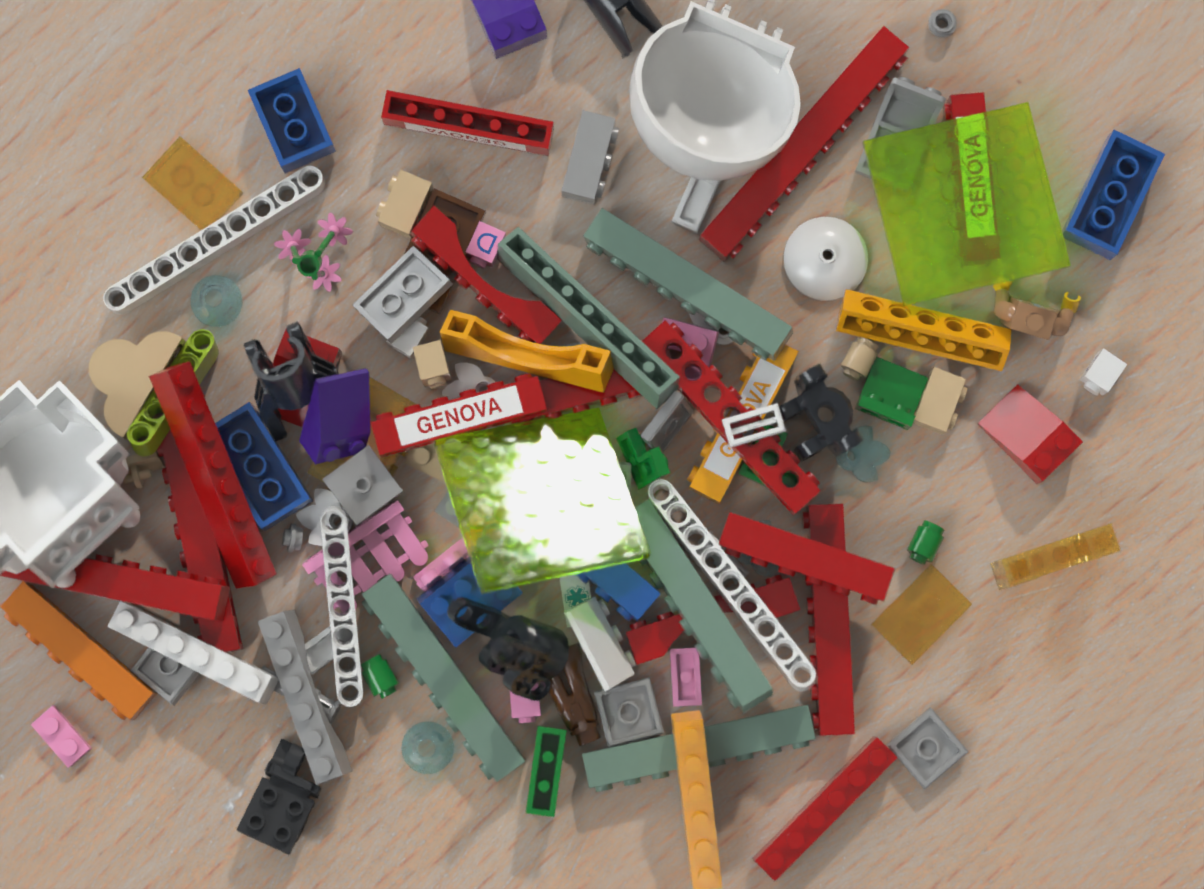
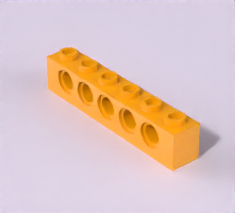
M848 289L844 293L836 328L837 332L998 371H1003L1008 357L1012 330Z

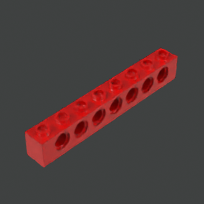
M664 320L642 342L680 377L678 390L728 444L721 421L724 419V412L727 409H734L738 414H742L754 409L751 407L746 409L740 402L742 396L732 386L727 388L722 383L721 379L723 376L713 365L708 367L701 359L704 356L693 343L689 346L682 339L684 336L683 331L674 322L669 324ZM669 346H677L680 348L682 355L678 359L673 360L667 357L665 350ZM688 367H696L699 369L701 377L696 381H691L686 378L685 370ZM708 388H715L720 393V399L716 402H709L704 396V391ZM760 416L732 423L730 427L734 429L761 421L762 419ZM764 427L752 429L756 433L766 431ZM744 432L733 435L734 440L742 438ZM777 434L759 439L758 443L754 445L746 443L732 447L734 452L792 515H795L821 491L817 487L820 484L818 479L810 471L805 473L798 466L800 463L798 457L791 450L785 452L778 444L781 442V439ZM767 451L774 452L778 457V463L775 466L766 465L762 459L763 453ZM790 472L797 477V485L795 487L789 488L783 484L782 476L784 473Z

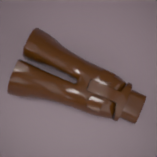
M578 642L569 646V657L563 669L571 689V694L567 692L560 674L550 679L551 688L549 694L571 736L575 735L579 746H583L601 737L596 727L599 725V722L597 721L595 706L586 683L582 650Z

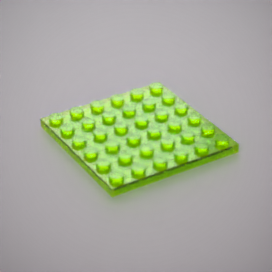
M1029 102L872 138L862 142L903 306L1071 266Z
M599 408L575 414L574 412L563 414L555 419L547 417L435 440L434 447L481 594L648 559L651 552Z

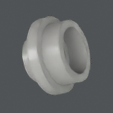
M945 9L932 13L928 21L931 33L941 38L950 36L957 25L954 14ZM944 20L947 23V27L940 28L937 25V21Z
M291 524L289 529H284L282 545L287 546V552L301 549L303 528L296 527V524Z

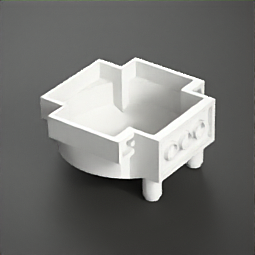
M19 380L0 397V574L4 570L18 574L30 568L52 588L56 585L61 588L71 586L75 582L76 577L74 568L119 526L130 528L136 526L140 521V511L138 510L140 507L120 487L128 473L126 458L130 454L60 380L39 399Z

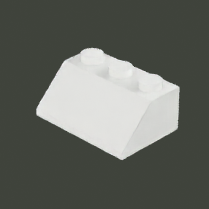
M593 596L564 611L604 691L611 689L635 674L632 667L636 666V663L629 650L623 652L619 644L623 638L616 624L610 627L606 619L610 612L603 599L597 601L596 597Z

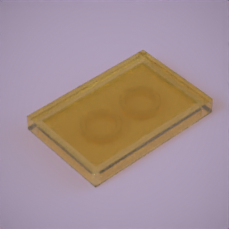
M181 136L142 176L150 186L200 230L219 220L243 194L236 185Z
M930 564L870 625L901 656L913 665L972 603Z

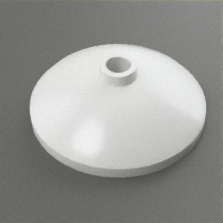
M834 217L813 218L797 227L789 237L784 250V268L792 285L803 295L820 301L837 300L844 297L846 289L854 291L863 280L868 266V251L860 233L849 223ZM824 251H830L833 258L826 260L822 254Z

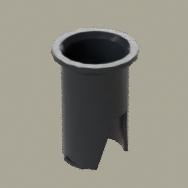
M584 0L622 54L621 57L623 59L629 56L633 49L622 20L617 14L620 10L626 7L629 13L653 34L663 27L645 0Z

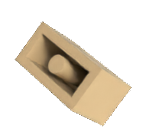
M400 170L398 176L393 175L387 189V191H390L389 197L386 202L382 201L380 203L376 216L379 217L378 222L381 227L411 239L410 232L418 224L433 191V185L427 180Z
M441 340L414 346L413 351L424 387L430 386L431 390L446 387L447 381H451L452 378Z
M933 367L929 372L928 381L914 413L916 417L913 424L943 435L947 432V429H953L958 417L954 410L957 402L962 404L968 388L964 387L965 378Z

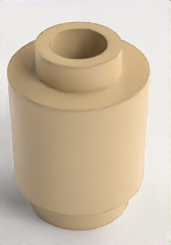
M858 337L856 342L853 341L840 365L844 369L843 374L855 381H858L859 378L866 379L878 355L876 352L878 345L862 337Z

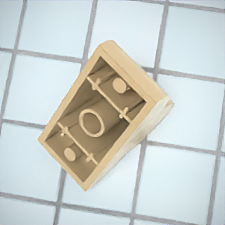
M159 331L147 335L138 345L127 340L114 339L101 344L93 352L89 362V375L95 387L108 395L104 404V416L113 432L128 440L127 431L154 391L149 376L170 367L186 343L183 338L171 332Z

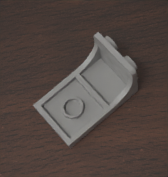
M905 77L893 78L855 173L907 193L934 124L946 101V98L941 96L942 93L934 88L926 87L923 89L915 86L914 81Z

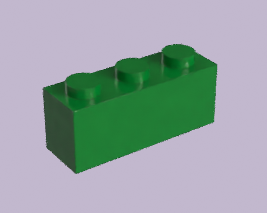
M538 726L526 806L527 814L555 817L567 729Z

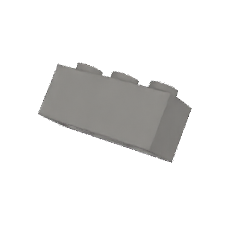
M585 110L582 111L561 191L562 197L593 205L595 204L596 197H602L605 182L601 181L603 170L609 171L612 155L608 154L610 143L616 144L619 128L615 127L616 118Z

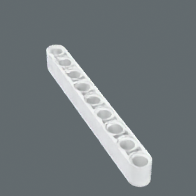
M315 166L301 168L115 283L104 293L103 301L105 305L118 315L127 314L323 192L326 181L321 171ZM316 175L319 177V180L315 186L308 187L304 185L305 179L308 176ZM285 190L294 191V197L291 201L284 202L281 200V194ZM261 205H269V214L264 217L257 215V209ZM239 219L246 220V226L242 231H233L235 221ZM212 235H222V241L218 246H209V239ZM190 249H196L198 251L197 258L191 262L185 261L186 252ZM166 264H172L174 267L172 274L167 277L161 276L162 267ZM142 279H148V289L143 292L137 291V283ZM117 294H124V303L119 307H114L112 304L113 298Z
M664 479L654 481L648 490L649 500L662 520L790 686L800 692L809 690L813 686L816 677L812 664L673 485ZM659 489H664L669 492V497L659 501L654 498V493ZM681 511L686 514L687 518L682 523H676L671 519L672 514ZM693 534H700L703 536L704 541L702 544L694 546L689 543L688 539ZM711 556H716L722 561L721 565L717 568H710L705 562ZM727 579H735L738 581L739 587L734 591H728L724 588L723 583ZM746 601H751L756 605L757 609L752 614H746L741 610V605ZM763 624H769L774 628L775 632L772 636L764 637L759 633L758 628ZM780 647H787L792 651V657L788 660H782L777 657L776 651ZM798 670H805L809 673L810 680L806 683H799L795 680L794 673Z

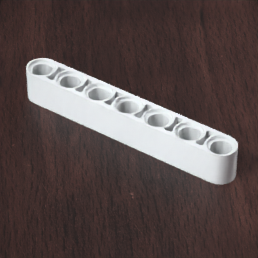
M331 506L321 513L320 526L336 691L338 700L342 705L353 707L360 703L363 698V686L347 520L342 509ZM332 513L338 514L342 519L340 525L335 528H330L325 524L326 517ZM334 542L341 543L344 546L343 553L340 556L330 555L328 553L330 544ZM336 571H342L347 575V579L343 584L336 585L331 581V575ZM346 600L350 607L346 612L338 613L333 609L335 602ZM347 628L351 630L352 637L348 641L338 640L336 634L340 629ZM343 657H351L355 660V664L351 669L345 670L339 666V662ZM353 685L358 689V692L354 697L347 698L342 694L343 688Z

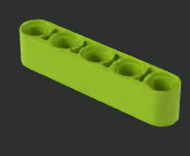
M205 329L193 332L170 365L173 366L190 361L192 367H194L193 370L199 385L219 355V349L212 333ZM204 344H209V346L205 349H198L200 346ZM155 390L127 431V438L134 452L143 457L152 455L170 430L164 414L158 419H153L155 414L164 413ZM148 436L145 441L137 442L140 437Z

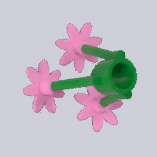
M329 213L328 221L318 220V224L324 228V230L319 232L318 236L325 237V239L316 251H306L303 248L310 244L311 240L309 238L300 239V229H297L293 236L286 230H283L282 235L285 241H276L274 245L283 249L278 255L279 259H284L289 255L291 262L297 264L298 271L302 275L315 280L313 284L314 290L323 284L325 289L330 292L332 290L331 281H342L341 277L334 273L339 269L340 263H334L329 266L328 255H325L323 259L321 255L328 244L334 246L337 240L343 245H347V239L344 235H351L353 231L350 228L343 227L346 223L345 217L340 218L336 222L333 213Z

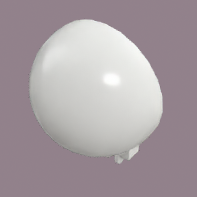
M708 0L705 7L691 1L684 17L661 27L647 40L639 53L633 67L629 86L631 115L639 136L650 152L671 169L699 180L722 181L739 178L766 165L783 149L796 127L801 104L799 86L789 64L795 47L780 41L783 29L779 27L774 30L772 36L764 34L767 22L763 20L760 21L755 30L728 18L731 6L727 4L719 14L712 11L715 6V0Z

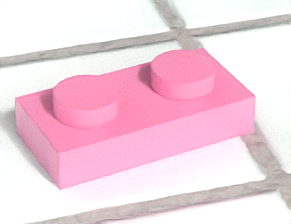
M696 648L670 649L673 707L702 705L699 653Z
M52 705L31 724L68 768L72 767L92 749L55 705Z

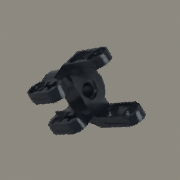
M298 321L287 325L286 328L290 336L287 340L297 355V358L274 367L259 340L253 339L244 343L252 369L257 375L254 394L261 419L275 441L286 438L288 434L281 421L282 415L278 409L296 410L310 404L316 379L339 374L333 363L315 355L311 343Z
M821 363L797 376L794 383L798 396L779 406L783 422L805 411L818 434L794 449L800 462L816 455L826 447L838 457L864 441L857 428L853 431L850 429L853 421V408L849 398L842 391L825 385L824 381L828 376ZM825 407L831 410L833 414L831 421L824 422L818 417V410Z
M466 597L457 598L450 604L447 614L455 624L461 628L488 636L491 639L481 649L478 659L489 671L504 676V686L513 694L533 701L541 700L549 693L551 688L550 679L556 677L564 669L569 657L568 638L562 630L523 615L509 616L494 607ZM467 607L466 612L458 617L460 610ZM486 614L484 620L477 624L479 617ZM539 681H541V683H540V685L538 686V688H536L535 690L532 691V688L534 687V685H535L536 683H538Z

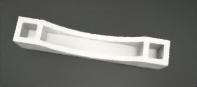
M124 601L119 602L107 626L258 703H268L279 681L278 677L232 656Z

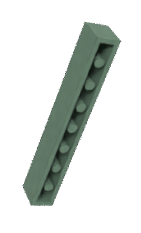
M603 208L583 235L586 243H588L586 247L598 256H601L602 253L611 258L610 263L622 271L627 268L634 272L633 277L646 286L648 283L653 284L658 288L657 292L668 300L675 298L680 301L682 309L692 315H695L696 312L705 317L704 322L715 330H719L720 327L729 332L728 337L739 345H743L745 342L753 348L752 352L765 361L767 358L775 361L793 334L792 326Z
M517 227L498 243L497 260L588 345L611 351L613 369L656 409L668 400L674 390L677 391L680 377L523 230Z
M648 499L620 516L622 527L619 530L627 543L632 541L636 546L637 550L634 553L642 566L647 564L652 571L649 577L657 589L662 587L667 594L664 600L672 612L678 611L683 620L679 621L686 635H693L698 642L695 648L703 660L708 658L713 665L710 671L717 683L721 684L724 682L729 690L726 696L734 708L739 706L742 712L745 713L773 695L772 686L651 501Z
M388 574L362 593V596L365 598L361 602L371 616L373 614L378 616L382 622L378 627L387 639L393 637L398 647L395 650L404 663L409 660L414 666L415 670L412 671V674L421 686L425 683L432 691L428 695L438 710L441 707L445 709L449 715L445 720L455 733L460 730L466 740L462 743L470 755L477 754L483 763L479 767L489 780L493 777L498 782L523 764L525 758L393 575Z
M808 705L704 727L709 768L726 764V758L735 756L737 761L754 758L753 752L764 750L765 755L782 752L781 746L792 744L793 749L810 746L809 740L816 739ZM673 734L582 753L589 788L595 787L596 792L613 789L612 783L623 781L624 786L641 783L640 777L652 775V780L669 777L668 771L677 769Z

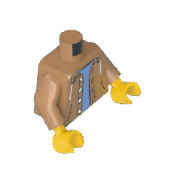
M999 272L993 283V288L996 290L994 311L995 315L1000 318V323L1010 329L1050 340L1052 335L1064 336L1067 333L1081 300L1079 295L1076 300L1068 298L1069 292H1066L1061 303V310L1059 311L1010 296L1008 291L1014 282V276L1010 275L1008 280L1002 277V272Z

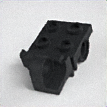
M281 739L272 759L265 768V775L271 778L270 780L264 777L261 778L236 829L238 832L290 855L295 843L300 838L309 814L315 805V801L309 797L313 796L318 799L321 791V786L297 776L306 756L303 747Z

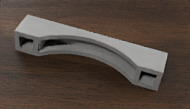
M295 610L283 611L259 620V627L316 785L353 772L344 746L333 730L317 695L307 661L304 635Z

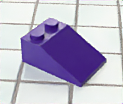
M471 0L496 59L547 39V29L534 0Z
M367 368L316 379L299 442L314 464L331 462L336 459L356 455L367 446L371 433L369 371Z

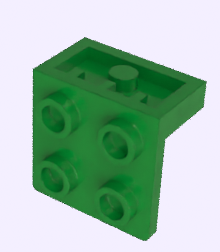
M876 357L855 409L908 430L912 427L916 417L914 413L928 378Z

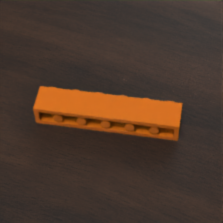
M22 581L0 606L6 612L4 618L16 627L20 624L26 629L27 633L25 636L36 645L42 643L49 649L46 654L58 664L64 662L70 668L68 673L80 683L83 680L92 687L89 691L102 702L106 699L113 705L111 710L122 720L126 718L135 720L158 694L30 582Z

